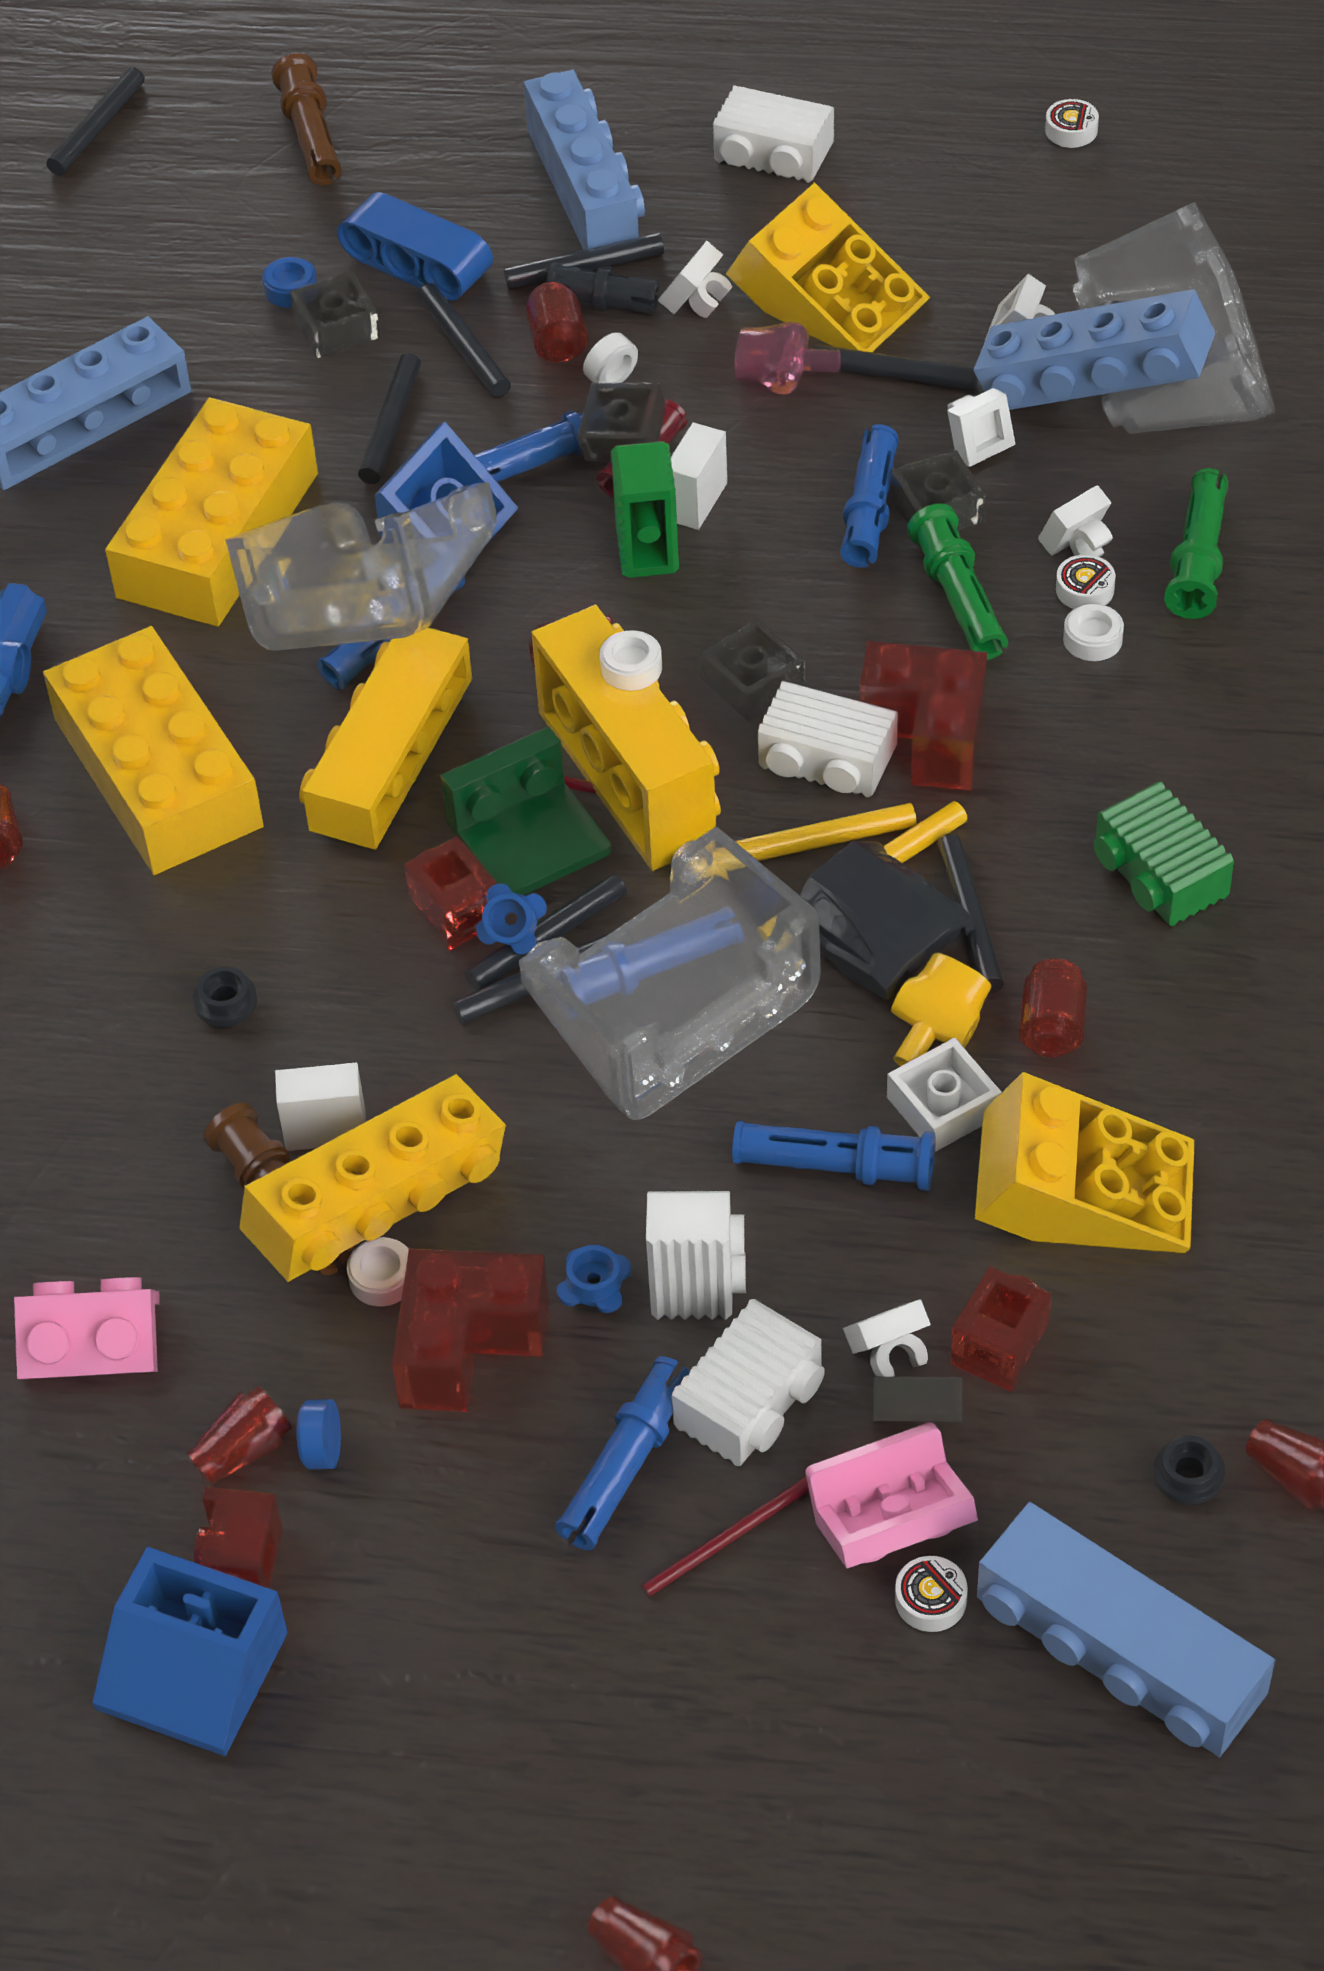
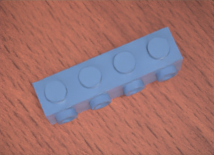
M574 69L561 73H550L544 77L524 81L528 133L583 250L638 238V218L645 215L643 197L638 185L630 186L628 169L623 154L621 152L614 153L612 136L607 121H599L597 118L596 103L591 89L582 88Z
M1192 289L991 326L973 371L984 392L995 388L1005 393L1009 410L1199 378L1215 331L1196 290Z
M147 316L1 391L0 487L6 490L190 393L191 386L184 350Z
M1030 1501L979 1562L977 1598L982 1601L984 1607L993 1617L1009 1626L1018 1624L1042 1640L1045 1648L1056 1659L1071 1666L1078 1664L1100 1678L1114 1697L1127 1705H1140L1165 1721L1169 1731L1189 1746H1203L1220 1758L1269 1692L1275 1663L1273 1657Z

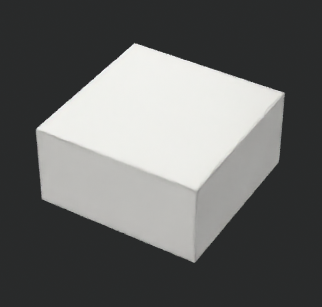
M693 422L671 456L676 489L677 524L699 530L727 485L726 432Z
M956 1038L945 1042L887 1074L888 1100L919 1137L925 1131L935 1132V1152L982 1127L983 1111L1002 1093Z
M358 1063L275 1070L277 1108L287 1151L318 1148L366 1122V1110Z

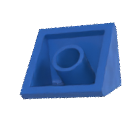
M446 422L439 424L375 494L382 553L423 571L434 564L438 557L441 556L443 558L445 556L451 559L463 572L518 509L517 505Z

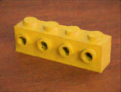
M402 621L391 641H386L380 646L375 660V668L366 683H360L356 687L347 716L341 726L336 725L330 731L326 741L325 753L315 769L310 768L303 777L299 798L300 802L305 804L309 831L371 849H377L472 680L468 638Z
M455 1074L246 1185L244 1188L239 1229L287 1282L311 1269L314 1271L321 1270L330 1265L343 1251L363 1240L373 1241L378 1239L394 1223L416 1211L425 1212L432 1209L445 1195L469 1182L478 1183L486 1179L499 1164L506 1124Z

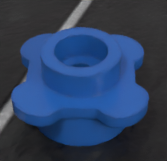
M506 884L492 886L486 894L488 903L484 908L482 921L476 927L479 939L485 944L500 942L510 945L514 952L518 954L531 952L537 945L534 933L538 919L543 917L547 911L545 900L535 893L527 896L513 893ZM509 913H514L517 916V922L514 925H509L506 922V917Z
M587 1245L577 1248L566 1257V1280L557 1286V1297L562 1304L569 1307L581 1303L587 1306H596L602 1313L614 1312L622 1305V1295L619 1291L622 1281L631 1274V1264L625 1256L615 1254L609 1248L601 1245ZM589 1279H600V1281L597 1284H591L588 1282Z

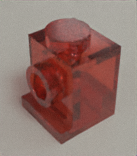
M458 836L435 848L423 851L415 859L404 864L409 897L441 934L442 943L449 951L478 936L476 927L482 921L483 911L488 903L486 899L487 891L496 885L497 882Z
M990 1266L952 1327L951 1365L1013 1392L1018 1383L1019 1373L1049 1325L1052 1293L1041 1289L1034 1281L1025 1276L1009 1275Z
M205 1487L202 1500L210 1527L201 1526L197 1533L194 1563L270 1588L283 1531L275 1494Z

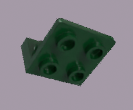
M549 726L441 775L447 824L492 886L506 884L513 893L524 896L611 854L610 841L564 782L561 741Z

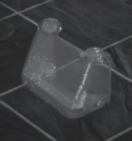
M1195 202L1074 259L1080 281L1072 286L1081 309L1097 307L1107 300L1126 302L1195 289L1215 331L1199 378L1113 392L1102 396L1101 400L1104 410L1114 428L1123 425L1126 431L1131 434L1253 422L1275 412L1274 401L1239 284L1228 259Z
M489 482L466 485L451 491L448 496L402 513L389 514L376 519L377 531H383L382 538L378 544L371 545L363 517L354 507L346 503L318 505L226 539L244 613L252 636L258 644L267 650L280 651L405 638L427 629L495 532L497 517Z
M717 826L697 840L685 843L677 850L671 862V892L583 953L580 954L577 947L569 940L560 937L538 943L525 957L519 960L521 980L525 989L609 1100L632 1120L644 1119L653 1114L792 1015L809 1000L819 984L821 974L819 912Z

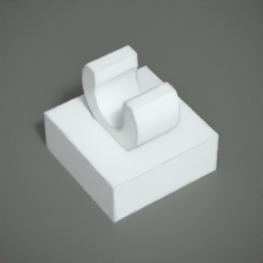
M706 241L658 301L675 314L689 298L692 309L701 317L707 318L719 304L707 292L721 301L732 288L731 283L725 276L716 272H710L723 254Z
M1027 274L998 305L991 326L1055 315L1051 309L1039 304L1046 285Z
M992 388L976 397L966 395L947 405L957 461L970 467L1015 445L1005 393Z
M1098 485L1054 510L1038 540L1051 556L1068 546L1071 547L1075 556L1082 554L1102 556L1104 551L1101 547L1113 539L1109 529L1101 522L1111 505V501Z
M921 1299L903 1304L843 1328L853 1354L873 1348L870 1357L871 1368L880 1380L895 1376L893 1367L889 1362L890 1351L895 1346H900L906 1350L913 1367L927 1363L928 1354L924 1343L915 1335L909 1334L931 1325Z

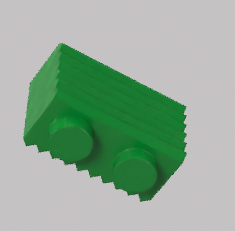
M661 441L616 446L611 450L616 533L622 575L627 578L673 574L679 569L676 489L669 444Z
M1157 782L1098 813L1096 838L1094 839V850L1097 858L1107 870L1114 871L1117 869L1129 881L1136 901L1145 911L1155 910L1169 926L1174 927L1179 920L1185 921L1189 915L1194 916L1199 909L1205 910L1209 904L1215 905L1219 899L1224 900L1229 895L1234 866L1231 853H1226L1224 846L1218 845L1216 837H1211L1208 829H1203L1201 822L1195 820L1193 813H1188L1185 805H1180L1178 798L1172 796L1170 789H1165L1163 782Z

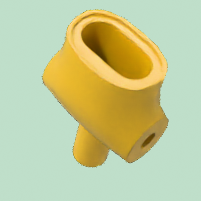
M940 953L933 954L924 969L916 977L908 979L903 984L893 1002L891 1013L913 1026L893 1057L894 1061L900 1067L927 1053L935 1039L945 1043L956 1038L962 1047L965 1048L979 1023L982 1005L992 986L990 982L976 970L952 957Z

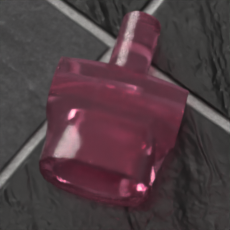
M785 322L765 327H742L735 352L736 380H751L761 383L777 394H789L796 389L803 371L839 373L841 352L839 350L808 349V332L798 323Z

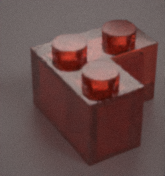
M867 641L859 685V701L898 712L897 737L912 739L911 785L972 791L985 706L988 652Z
M409 1248L392 1361L400 1408L468 1412L475 1353L543 1356L549 1306L544 1254Z

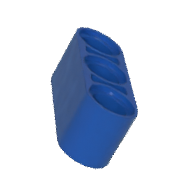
M376 192L369 196L337 227V236L340 244L354 259L420 289L426 284H435L444 297L450 301L458 300L493 265L491 249L473 231L381 192Z

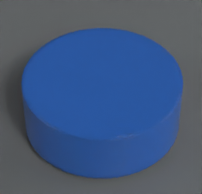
M285 257L269 264L262 275L266 298L269 302L279 307L291 308L304 305L311 301L318 291L315 268L310 262L302 258Z
M333 1399L306 1400L300 1407L297 1419V1448L301 1463L308 1470L334 1469L339 1460L341 1447V1425L337 1405Z

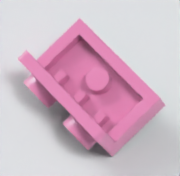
M140 1277L102 1279L101 1292L74 1293L73 1281L34 1283L33 1296L14 1297L17 1379L158 1372L155 1305H160L159 1291L152 1289L142 1290V1279Z
M932 1422L812 1464L805 1471L816 1525L846 1569L861 1563L877 1561L888 1553L926 1539L942 1537L953 1529L978 1521L974 1497L946 1462L941 1432Z

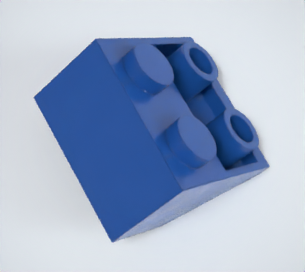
M146 1547L114 1606L93 1698L94 1709L226 1757L288 1634L278 1591Z

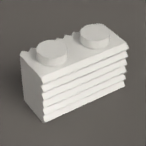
M733 85L732 92H729V97L726 98L725 104H722L721 111H718V116L714 119V158L719 163L725 161L728 165L731 164L738 167L745 165L748 170L754 167L758 172L764 169L768 174L774 171L777 176L781 175L787 178L794 176L797 180L804 178L808 183L814 179L834 141V107Z
M782 681L780 689H777L776 697L773 698L771 706L768 707L767 715H764L763 723H760L759 765L764 770L769 768L777 775L783 777L796 776L798 779L805 777L809 782L816 780L820 785L826 783L837 792H853L855 795L862 793L868 798L873 796L897 745L898 712Z
M730 1191L647 1192L646 1246L651 1315L657 1320L664 1315L671 1320L677 1315H680L684 1320L691 1315L698 1320L704 1315H707L711 1320L720 1315L726 1320L732 1315V1294L746 1293L744 1214H731Z
M749 1300L747 1307L741 1310L738 1318L733 1319L729 1328H725L722 1337L716 1339L714 1346L709 1347L706 1355L700 1358L697 1366L692 1367L689 1375L684 1376L681 1384L675 1387L672 1393L674 1425L679 1431H685L690 1438H697L701 1445H708L713 1452H719L724 1459H730L735 1466H741L755 1448L760 1452L767 1451L776 1441L783 1428L784 1413L795 1400L801 1403H806L810 1400L823 1380L825 1369L821 1366V1339L757 1300Z

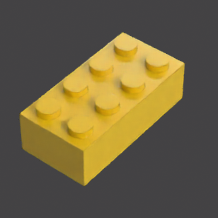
M209 397L105 548L115 597L219 627L318 475L311 424Z
M593 605L531 631L539 714L559 738L561 745L586 780L592 783L601 801L651 871H655L673 863V854L705 848L717 843L716 816L720 815L721 808L715 793L714 776L719 774V764L708 742L705 740L698 742L690 731L686 715L678 702H669L660 691L658 680L646 688L633 691L617 689L604 680L600 667L601 646L609 637L624 630L618 623L611 625L598 606Z
M152 626L43 671L55 721L153 875L264 827L254 777Z

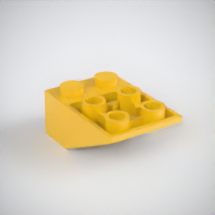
M813 183L750 239L726 272V275L763 312L833 347L872 353L930 299V296L816 183Z
M1022 1072L983 1111L975 1219L1037 1242L1186 1253L1190 1249L1194 1139Z

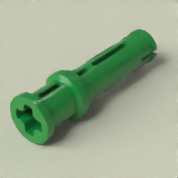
M1214 468L1200 469L1193 475L1183 542L1176 546L1171 554L1170 568L1174 577L1166 586L1164 602L1173 614L1187 619L1203 618L1211 614L1217 604L1218 592L1214 586V580L1222 573L1223 557L1217 548L1229 481L1227 476L1222 474L1219 477L1217 488L1216 482L1219 470Z
M947 504L926 506L911 517L907 525L909 537L914 544L921 547L925 555L923 567L929 578L942 585L955 617L966 636L974 658L985 661L993 659L1003 653L996 639L1002 648H1007L1008 639L999 625L988 598L974 573L975 552L970 543L961 538L957 530L959 519L953 507Z

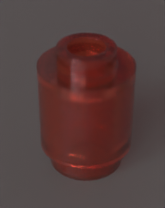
M547 282L536 287L530 294L529 301L527 302L526 317L537 354L544 360L555 363L566 362L576 358L584 351L588 343V333L576 294L568 289L567 286L558 282Z
M1063 959L1042 960L1032 967L1031 973L1025 978L1023 983L1019 1038L1026 1047L1044 1057L1054 1058L1063 1056L1080 1047L1084 1040L1088 988L1085 980L1082 978L1081 970L1072 962Z

